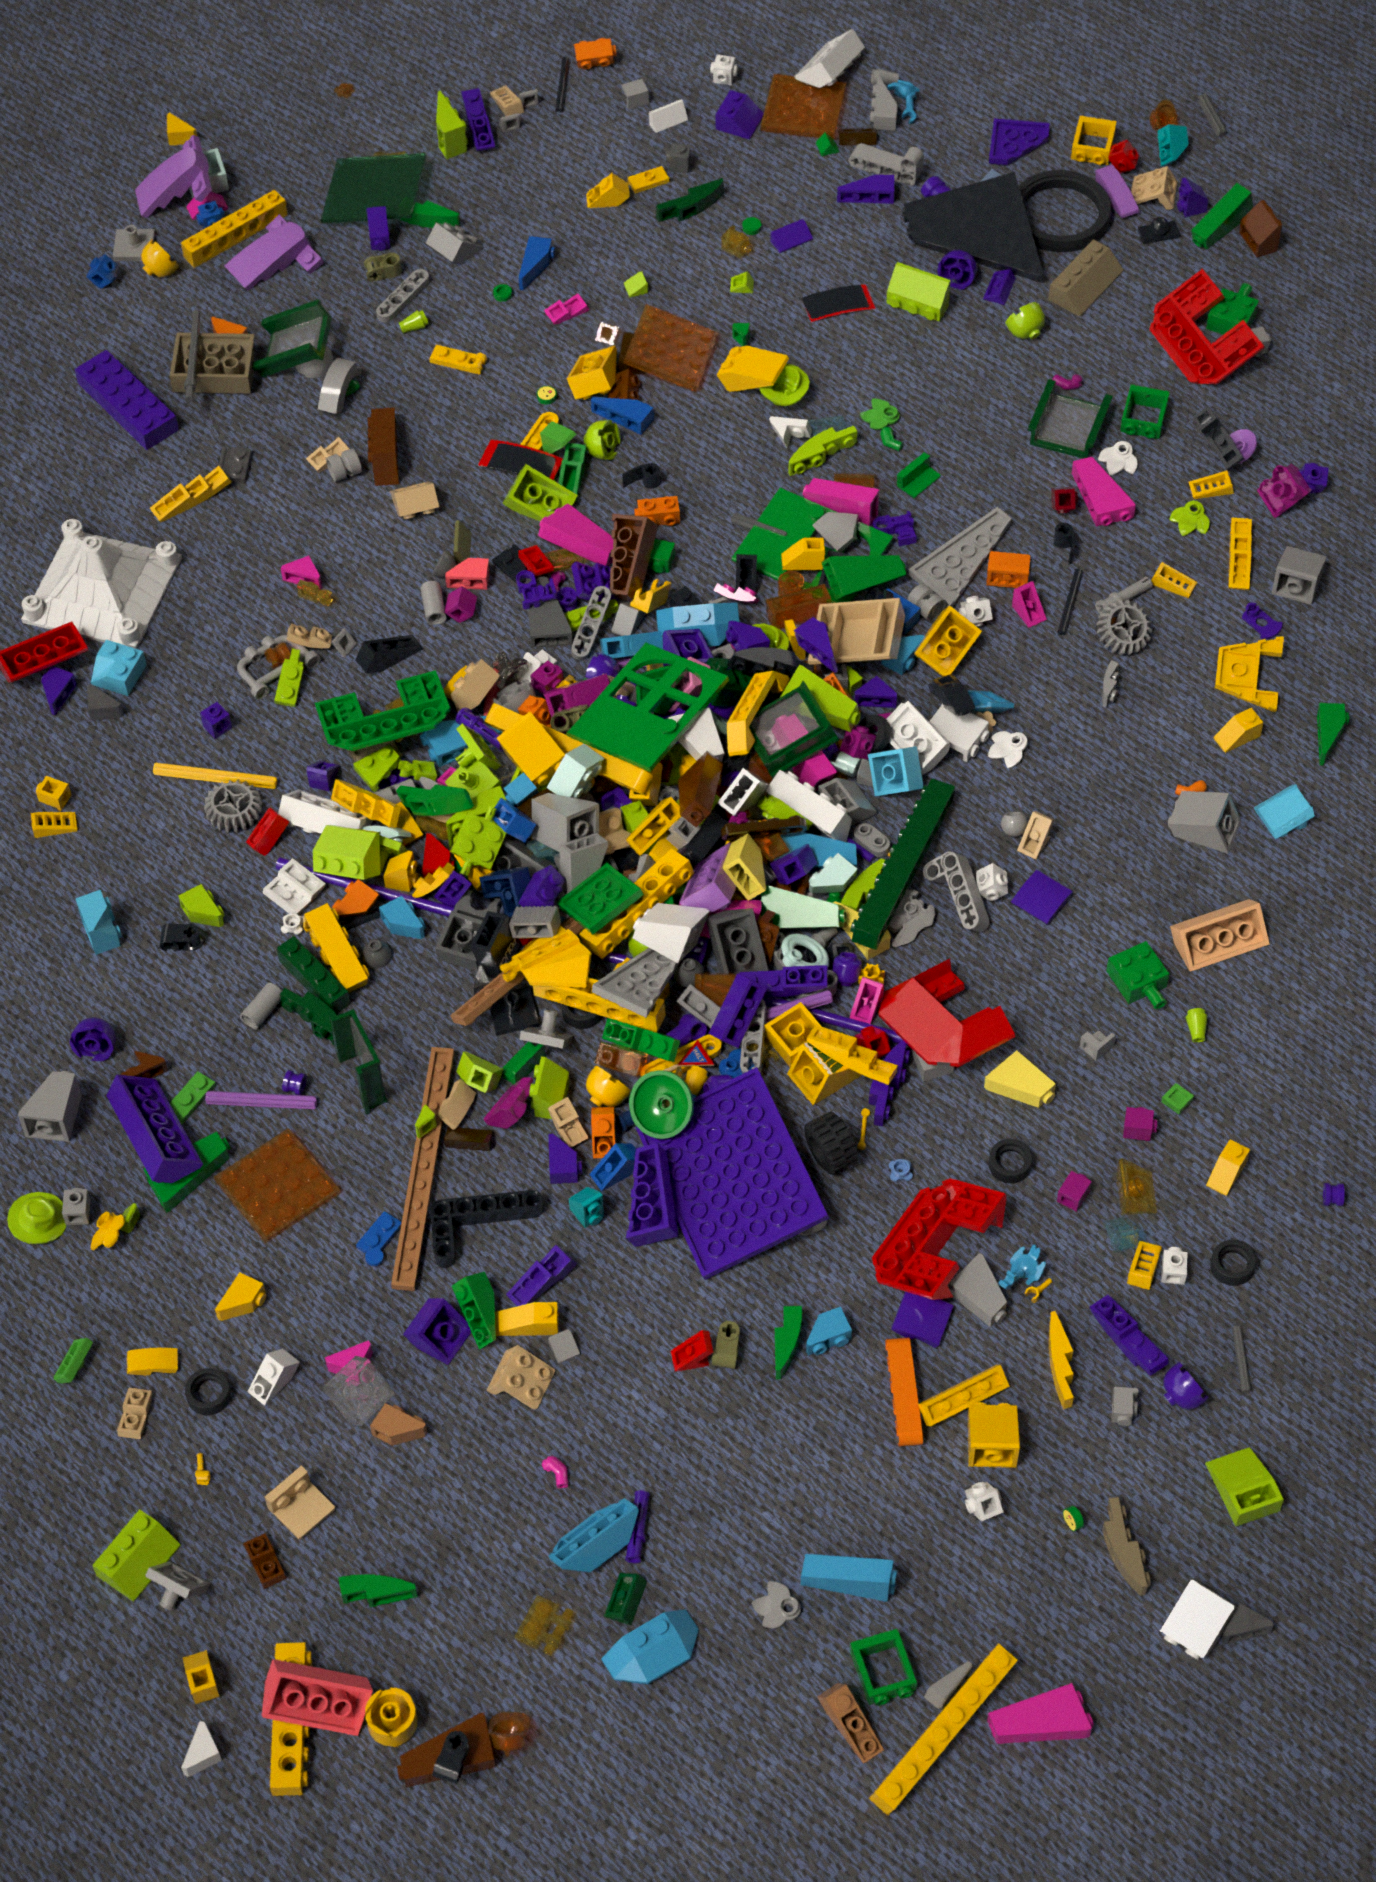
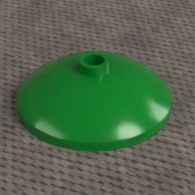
M657 1070L643 1075L635 1083L629 1098V1109L634 1123L643 1133L653 1138L665 1139L678 1135L688 1126L693 1115L694 1101L689 1086L680 1076L670 1071ZM666 1100H669L670 1102L669 1107L665 1105Z

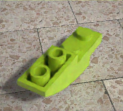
M854 425L835 432L833 427L806 441L789 460L788 474L790 476L802 474L807 469L819 467L826 462V455H833L840 449L852 447L857 443V430Z

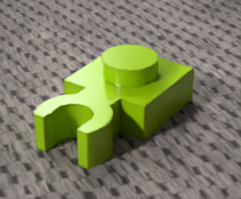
M401 760L398 764V769H401L399 774L401 777L414 776V780L426 777L434 781L436 780L437 774L434 762L413 760L411 764L408 761Z

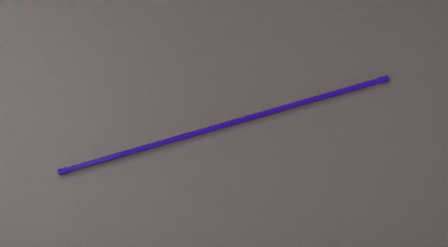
M279 857L276 863V870H280L290 860ZM302 865L326 883L346 888L351 881L356 882L355 879L344 876L314 872L312 867ZM363 882L379 894V898L392 901L402 896L406 902H410L415 908L447 917L454 910L452 906L419 897L414 898L409 894ZM591 952V957L614 964L622 963L626 957L629 959L633 958L611 952L601 959ZM705 977L696 985V987L724 995L728 994L732 986ZM776 997L762 998L767 1007L790 1002ZM815 1008L808 1010L820 1022L860 1033L863 1028L873 1026L885 1031L889 1041L895 1043L902 1041L893 1030Z

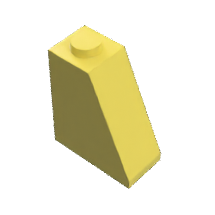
M746 834L731 843L722 868L749 901L766 891L761 849L751 836Z
M1017 1050L985 1077L984 1088L986 1090L1038 1108L1044 1103L1049 1104L1055 1097L1056 1084Z

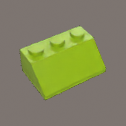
M897 262L887 290V304L894 308L907 310L911 314H918L929 320L940 322L949 307L951 280Z
M326 825L313 849V871L362 880L380 875L379 832Z
M139 1509L92 1566L97 1577L134 1602L152 1581L145 1577L149 1567L168 1562L181 1545L158 1521Z

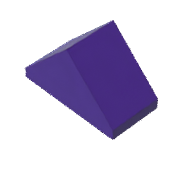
M875 676L855 691V702L860 707L896 708L897 693L878 676Z
M318 761L307 766L309 787L330 792L340 765Z

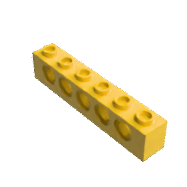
M273 190L181 242L183 257L196 268L265 229L278 215L282 218L288 216L285 199Z
M671 848L634 883L641 889L644 894L595 934L592 935L586 929L579 933L584 946L601 959L608 953H611L634 930L633 926L639 917L642 918L648 908L652 909L657 903H663L691 878L694 871L690 861Z
M589 977L587 988L533 986L534 996L654 1032H658L666 1016L663 999L658 998L649 1015L645 1018L593 993L592 986L599 980Z
M305 1642L275 1643L276 1660L312 1666V1652L307 1650ZM272 1720L270 1772L272 1796L303 1795V1787L308 1786V1772L304 1771V1762L309 1761V1748L305 1747V1738H309L310 1727ZM288 1740H297L295 1745L291 1747L285 1746ZM290 1763L296 1765L291 1771L284 1770L285 1766Z

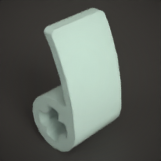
M841 751L835 763L831 761L830 763L836 771L855 777L859 770L861 759L853 758Z

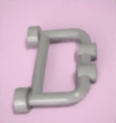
M281 635L275 639L271 636H266L261 642L262 647L256 649L254 646H250L245 650V657L239 661L237 671L251 687V694L257 700H260L269 693V688L266 684L280 676L282 665L255 680L245 669L251 662L256 663L263 655L276 651L283 643H290L295 649L300 650L299 661L303 662L308 669H312L320 663V656L315 651H308L304 646L286 640L287 635Z

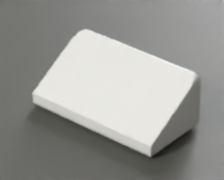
M682 99L649 112V125L656 133L688 120Z

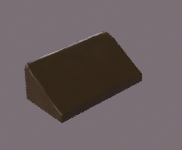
M839 129V146L876 145V129Z
M448 1127L444 1138L445 1148L490 1151L493 1130L458 1127L453 1130Z

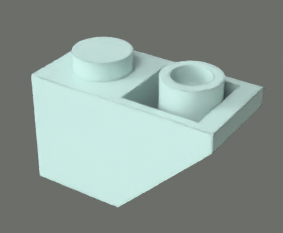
M839 853L834 857L830 856L823 864V870L820 873H814L810 878L809 892L812 894L843 892L856 878L858 869Z

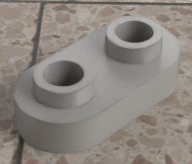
M863 823L854 829L855 841L876 857H884L890 852L889 839L872 825Z

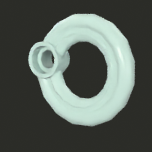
M791 934L783 939L781 950L784 957L782 961L786 967L827 965L828 968L829 957L827 951L815 939L803 934ZM800 945L810 949L816 956V962L809 963L802 960L801 952L794 949V947Z

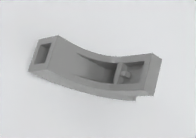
M337 358L331 364L322 385L318 410L335 414L343 410L348 385L354 377L361 374L362 367L356 366L357 362Z

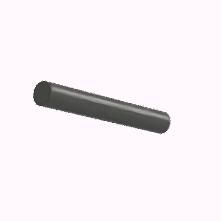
M1241 1326L1232 1327L1241 1392L1250 1393L1251 1387Z

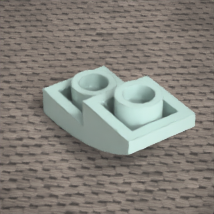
M387 826L362 827V830L379 832V835L403 843V839L411 837L410 832L401 828Z

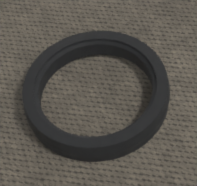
M1050 170L1037 173L1019 185L1023 203L1041 190L1068 188L1089 197L1099 212L1096 222L1090 228L1074 235L1059 236L1048 234L1036 229L1029 223L1037 248L1051 252L1079 251L1085 249L1092 240H1100L1105 234L1111 218L1110 199L1104 188L1092 178L1069 170Z

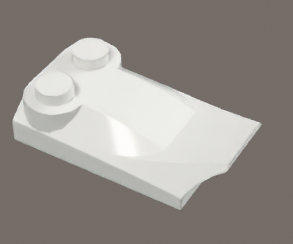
M910 701L901 703L886 719L891 728L889 742L895 749L917 746L922 775L931 771L948 753L950 748L948 739L943 737Z

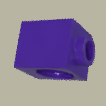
M218 702L200 712L203 727L214 739L232 729L229 714Z

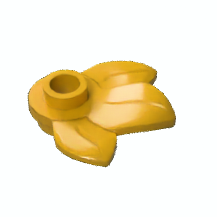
M104 1212L98 1218L96 1226L99 1229L92 1238L91 1250L94 1251L102 1244L107 1248H111L116 1243L119 1237L118 1230L125 1223L123 1215Z

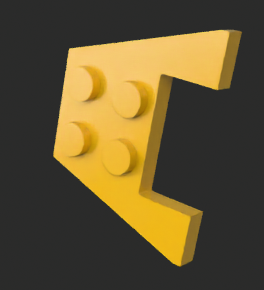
M1280 636L1268 641L1266 639L1258 640L1257 643L1251 644L1240 643L1219 647L1215 688L1276 712L1278 692L1256 689L1260 655L1281 657L1284 637Z

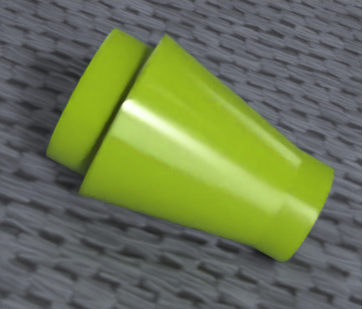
M416 310L406 319L399 322L403 333L423 329L429 324L423 310L419 312Z
M1202 1008L1190 1009L1187 1011L1185 1018L1192 1036V1042H1204L1206 1040L1205 1033L1208 1015Z

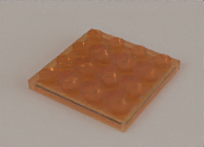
M773 74L761 122V131L820 138L826 132L834 139L846 91V83L836 81L830 86L826 84L819 88L796 80L794 76Z
M646 304L623 363L696 392L718 332Z
M289 1128L213 1177L216 1184L265 1244L341 1194L340 1189Z

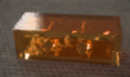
M825 584L766 599V616L770 625L778 629L785 628L786 620L793 619L795 625L804 623L812 617L817 619L819 604L831 603V597Z

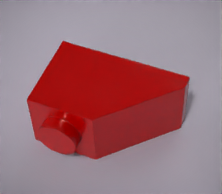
M431 833L426 834L422 867L423 878L428 873L433 875L439 866L444 868L447 863L455 867V861H451L450 851Z

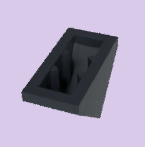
M736 554L735 593L739 587L743 590L747 587L756 593L757 555Z

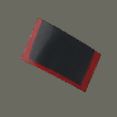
M866 284L833 288L802 297L811 322L842 313L876 309Z
M490 440L478 466L497 468L519 474L520 470L527 464L553 480L563 458L520 444Z

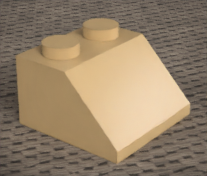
M429 481L390 491L397 514L400 517L403 516L404 519L415 517V513L423 511V514L435 512L434 508L439 507L434 483Z
M482 659L476 663L471 662L464 670L466 675L464 677L461 676L453 685L455 689L451 696L457 713L463 708L467 707L472 710L478 706L500 676Z

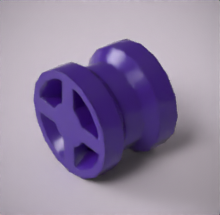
M564 587L557 592V600L563 612H569L577 608V592L573 588Z
M288 1070L283 1079V1092L293 1091L296 1095H302L307 1083V1075L304 1073L295 1074L294 1071Z
M1324 1183V1206H1329L1330 1204L1343 1206V1183H1338L1337 1185Z

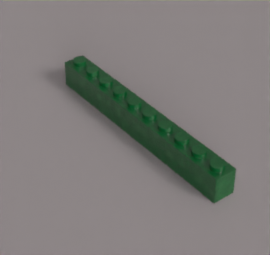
M931 778L928 786H923L920 795L921 799H917L914 804L913 815H908L905 823L906 828L900 830L898 843H894L891 848L890 859H885L882 874L878 873L874 882V889H870L867 894L866 905H861L858 920L854 919L850 928V932H853L852 942L877 950L950 808L956 786Z

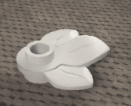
M1119 441L1113 447L1105 448L1101 451L1098 458L1101 462H1107L1109 475H1115L1123 469L1130 474H1134L1137 469V459L1132 454V446L1126 441ZM1120 448H1125L1126 451L1121 452V451H1119V449H1120Z
M1001 731L991 737L994 744L990 747L989 758H1004L1007 768L1014 767L1022 760V751L1025 750L1028 744L1027 738L1023 733L1015 732L1011 734ZM1016 740H1020L1019 743H1013Z

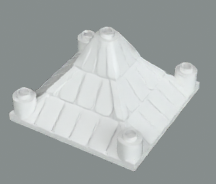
M76 519L65 521L61 527L64 539L35 595L27 596L22 601L24 611L21 618L22 623L52 630L73 621L83 638L105 642L107 639L137 649L182 559L181 554L177 553L175 545L170 541L159 543L155 550L98 535H91L83 532L80 521Z

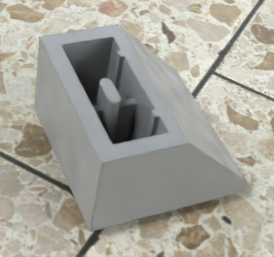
M446 222L444 224L436 223L426 241V244L447 259L459 264L464 263L484 247L478 243V238L465 234V229L458 225L454 227Z
M835 778L818 786V795L822 792L832 799L831 804L836 806L838 803L848 810L846 814L852 819L850 826L877 814L876 809L854 781Z

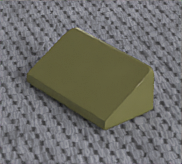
M459 520L455 522L454 558L456 564H460L467 558H470L472 533Z

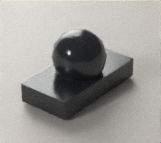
M1156 217L1150 225L1138 227V234L1143 244L1180 238V232L1175 220L1167 221L1164 217Z

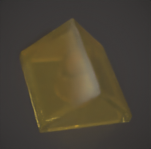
M1124 1158L1119 1159L1116 1178L1121 1215L1157 1213L1152 1172Z

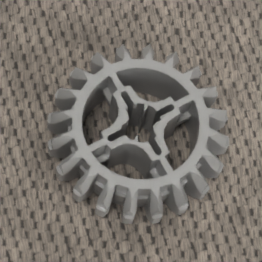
M1118 600L1116 604L1111 602L1102 610L1103 613L1098 616L1099 621L1096 626L1100 629L1097 630V634L1102 635L1100 641H1106L1105 648L1112 647V653L1118 650L1119 655H1123L1125 652L1127 655H1131L1133 652L1137 653L1140 651V648L1143 649L1146 646V642L1151 638L1149 635L1152 633V629L1149 626L1152 621L1146 620L1149 614L1142 613L1144 607L1136 608L1137 602L1130 605L1129 600H1126L1124 603L1122 600ZM1116 614V623L1111 626V617ZM1138 629L1137 639L1132 641L1133 632Z
M230 779L226 784L221 781L220 787L214 785V791H208L204 810L207 819L211 821L213 827L217 826L220 831L225 827L228 833L231 828H234V831L237 833L239 827L246 830V824L253 827V820L258 821L259 814L262 812V799H260L258 790L253 785L249 786L247 781L242 784L239 779L236 782H232Z

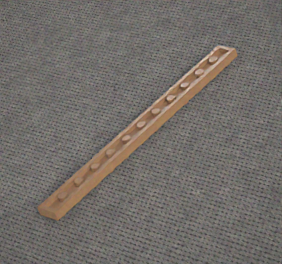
M638 865L630 870L623 871L621 874L628 879L629 874L636 873ZM570 916L560 924L564 929L571 930L575 935L584 930ZM521 971L517 972L516 977L509 982H506L502 976L507 973L502 972L450 1015L453 1022L465 1026L474 1023L480 1014L488 1011L492 1004L498 999L503 998L511 988L519 985L523 978H525L524 974Z
M432 1047L421 1110L426 1104L435 1114L437 1126L421 1138L416 1136L391 1282L392 1289L415 1291L443 1126V1120L437 1115L443 1100L447 1099L455 1054L454 1049Z

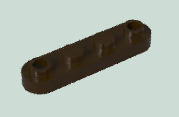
M799 815L791 816L788 819L770 818L767 821L761 822L750 820L743 824L730 822L721 829V836L724 841H736L746 834H749L752 839L793 835L806 831L807 824L806 819L801 818Z

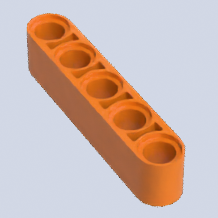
M910 1338L886 1339L885 1345L888 1351L887 1362L891 1377L890 1386L891 1393H893L894 1415L896 1414V1433L899 1436L898 1446L923 1445Z

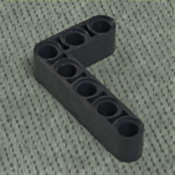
M536 1190L436 1200L430 1207L433 1251L436 1264L441 1268H449L455 1263L453 1227L537 1218L542 1215L544 1210L542 1194ZM531 1203L537 1204L535 1206H529V1204ZM509 1205L514 1206L513 1208H510V1209H509V1208H506V1207L509 1206ZM491 1208L489 1211H484L483 1209ZM463 1210L468 1211L467 1213H460ZM439 1213H446L442 1216L437 1215ZM440 1233H447L445 1236H439ZM443 1253L449 1254L447 1256H440Z

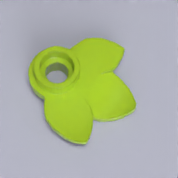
M1189 501L1184 507L1176 508L1170 516L1171 522L1178 523L1182 536L1190 534L1195 529L1202 534H1206L1209 529V518L1204 514V507L1198 501ZM1197 508V511L1193 512L1190 509Z

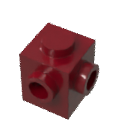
M1051 488L1052 509L1057 510L1058 513H1069L1070 509H1076L1075 504L1078 503V493L1075 491V488Z

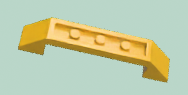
M776 671L754 674L727 722L729 756H743L749 753L755 742L749 726L769 690L771 689L774 694L784 690L789 681L787 675Z

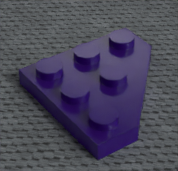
M994 118L989 163L1008 165L1048 142L1050 123Z

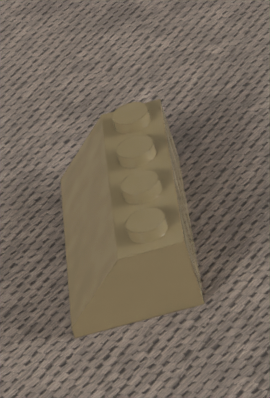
M1092 240L1050 284L1048 300L1081 317L1124 270L1109 247Z

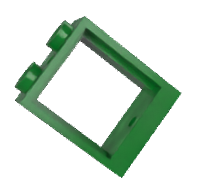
M1131 384L1122 416L1120 432L1159 439L1170 392ZM1132 404L1161 409L1158 422L1152 423L1129 418Z
M898 1629L850 1642V1654L869 1705L882 1706L887 1704L891 1698L899 1696L900 1699H904L913 1695V1692L916 1691L917 1681ZM895 1647L906 1680L873 1690L862 1657Z

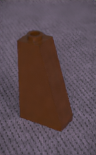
M708 751L678 779L680 815L695 827L711 813L723 763Z
M479 1713L400 1755L401 1765H397L399 1781L404 1780L407 1788L442 1780L432 1776L433 1769L447 1735L453 1731L463 1732L468 1739L469 1753L464 1763L462 1775L495 1768L485 1713ZM458 1742L457 1745H453V1749H457L458 1746H462L461 1742Z

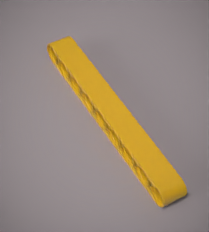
M493 703L484 723L504 732L521 719L523 715ZM541 724L564 754L584 744ZM587 745L604 758L601 763L602 770L598 774L599 776L644 795L653 777L651 773Z

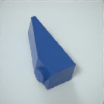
M529 236L519 274V290L523 291L549 265L550 259L554 258L555 247H552L551 238Z
M592 397L591 412L608 420H613L612 422L640 435L654 420V408L647 403L633 399Z

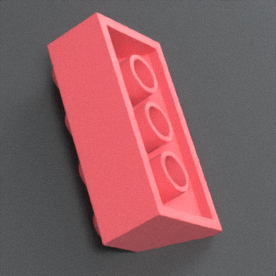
M273 1659L265 1681L262 1717L358 1736L365 1716V1707L372 1695L373 1689L367 1677Z

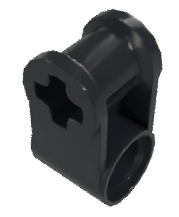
M167 923L162 926L159 947L163 951H167V949H173V951H194L200 949L203 945L200 929L195 924Z
M453 1731L447 1735L441 1753L436 1760L433 1777L458 1784L469 1753L468 1739L463 1732ZM458 1742H461L462 1746H458L457 1749H453V1745H457Z

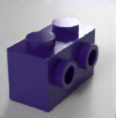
M550 865L533 874L518 903L522 907H554V901L563 889L561 887L566 879Z

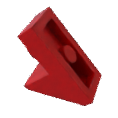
M537 545L518 551L519 558L527 567V571H531L535 577H543L554 571V566Z
M701 1330L671 1350L675 1372L709 1366L707 1356L714 1353L709 1331Z

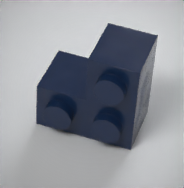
M528 867L498 870L479 877L484 898L500 897L504 914L508 917H512L517 906L521 907L518 902L531 880Z

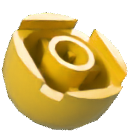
M152 239L142 250L141 260L145 265L143 269L150 276L154 274L158 277H167L179 265L176 261L172 262L170 260L171 256Z
M595 1066L590 1071L586 1079L587 1092L592 1096L590 1101L598 1107L602 1105L616 1107L622 1104L631 1092L627 1086L598 1066Z

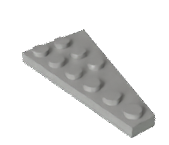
M996 507L908 570V575L919 584H926L934 593L942 597L946 601V607H953L989 556L990 551L993 550L1010 526L1011 517L999 507Z
M648 948L594 983L592 992L618 1004L620 1007L647 1018L679 963Z

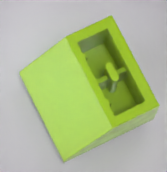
M541 1056L540 1064H536L534 1069L535 1084H531L529 1096L532 1097L531 1109H534L535 1117L552 1119L548 1107L567 1097L570 1083L569 1071L547 1057Z

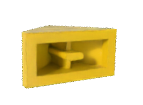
M169 112L167 114L169 145H183L192 135L197 136L195 128Z

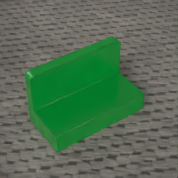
M924 452L897 474L896 486L912 498H916L940 478V474L929 467L930 456Z
M527 1042L505 1064L501 1076L513 1085L523 1077H526L535 1068V1065L540 1063L541 1056L546 1057L545 1045L538 1044L534 1046L532 1043Z

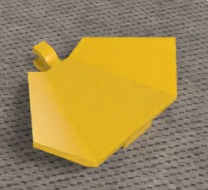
M560 925L555 936L551 938H533L518 954L511 957V962L500 966L501 971L507 973L502 975L506 982L513 980L517 972L521 971L532 986L587 988L591 952L580 943L579 938L571 930H566Z

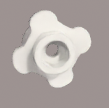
M295 913L285 915L283 917L284 925L281 927L282 933L301 934L304 918Z

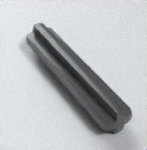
M1199 95L1198 102L1218 137L1225 136L1227 130L1208 95Z
M734 513L731 519L732 524L751 530L755 525L783 536L787 535L786 531L758 522L739 513Z

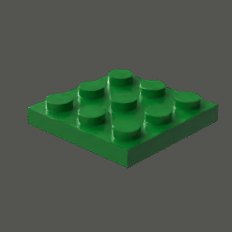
M606 863L556 903L562 911L593 935L644 894L638 886Z

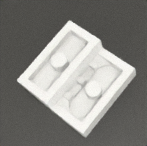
M292 858L279 870L278 876L264 887L263 894L289 914L295 913L299 915L318 896L326 883Z

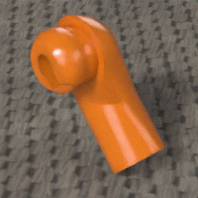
M1203 780L1196 781L1189 787L1178 784L1175 794L1180 796L1181 791L1206 792L1207 785Z

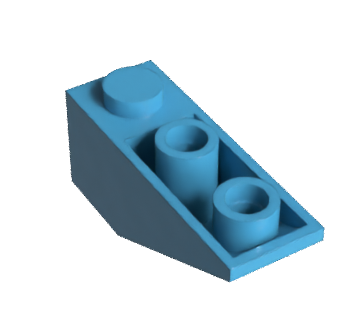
M661 631L600 639L602 653L612 658L634 656L645 643L663 649Z

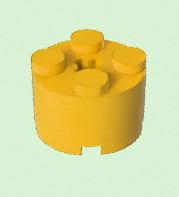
M399 1688L380 1690L374 1693L366 1704L365 1718L368 1730L376 1742L385 1746L398 1747L407 1742L415 1733L418 1723L416 1709L412 1698L405 1691Z

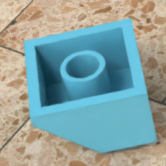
M106 639L97 653L91 684L129 696L147 666L144 652Z
M917 746L868 754L875 796L923 788Z
M101 890L75 898L82 923L95 955L119 947V938H122L118 925L114 926L112 923L115 921L108 897H103Z

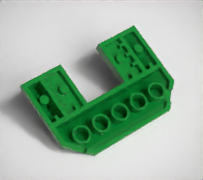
M436 670L396 681L403 706L373 715L363 716L355 692L316 702L315 707L327 743L355 751L435 729L451 711Z

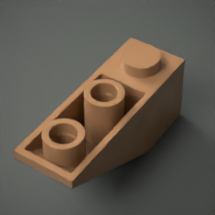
M837 1683L817 1696L829 1718L863 1764L884 1750L846 1684Z

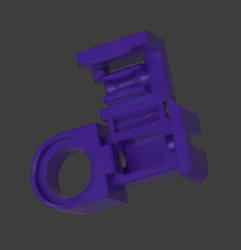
M910 511L901 516L890 517V515H885L874 519L873 528L889 535L894 534L895 530V534H898L899 547L917 543V536L914 532V519L911 518ZM881 524H884V525H886L887 527H886V528H878L877 526H878V525H881Z
M524 570L517 574L519 594L522 593L524 601H522L523 609H530V606L537 608L541 606V601L557 599L553 578L549 579L550 581L546 586L538 585L537 587L535 576L531 571ZM523 578H529L531 580L527 584H523L520 582V580Z

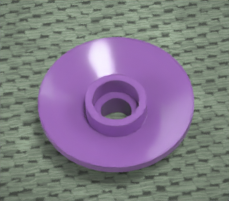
M1241 429L1230 434L1245 458L1240 463L1246 461L1254 453L1257 446L1255 434L1250 430Z

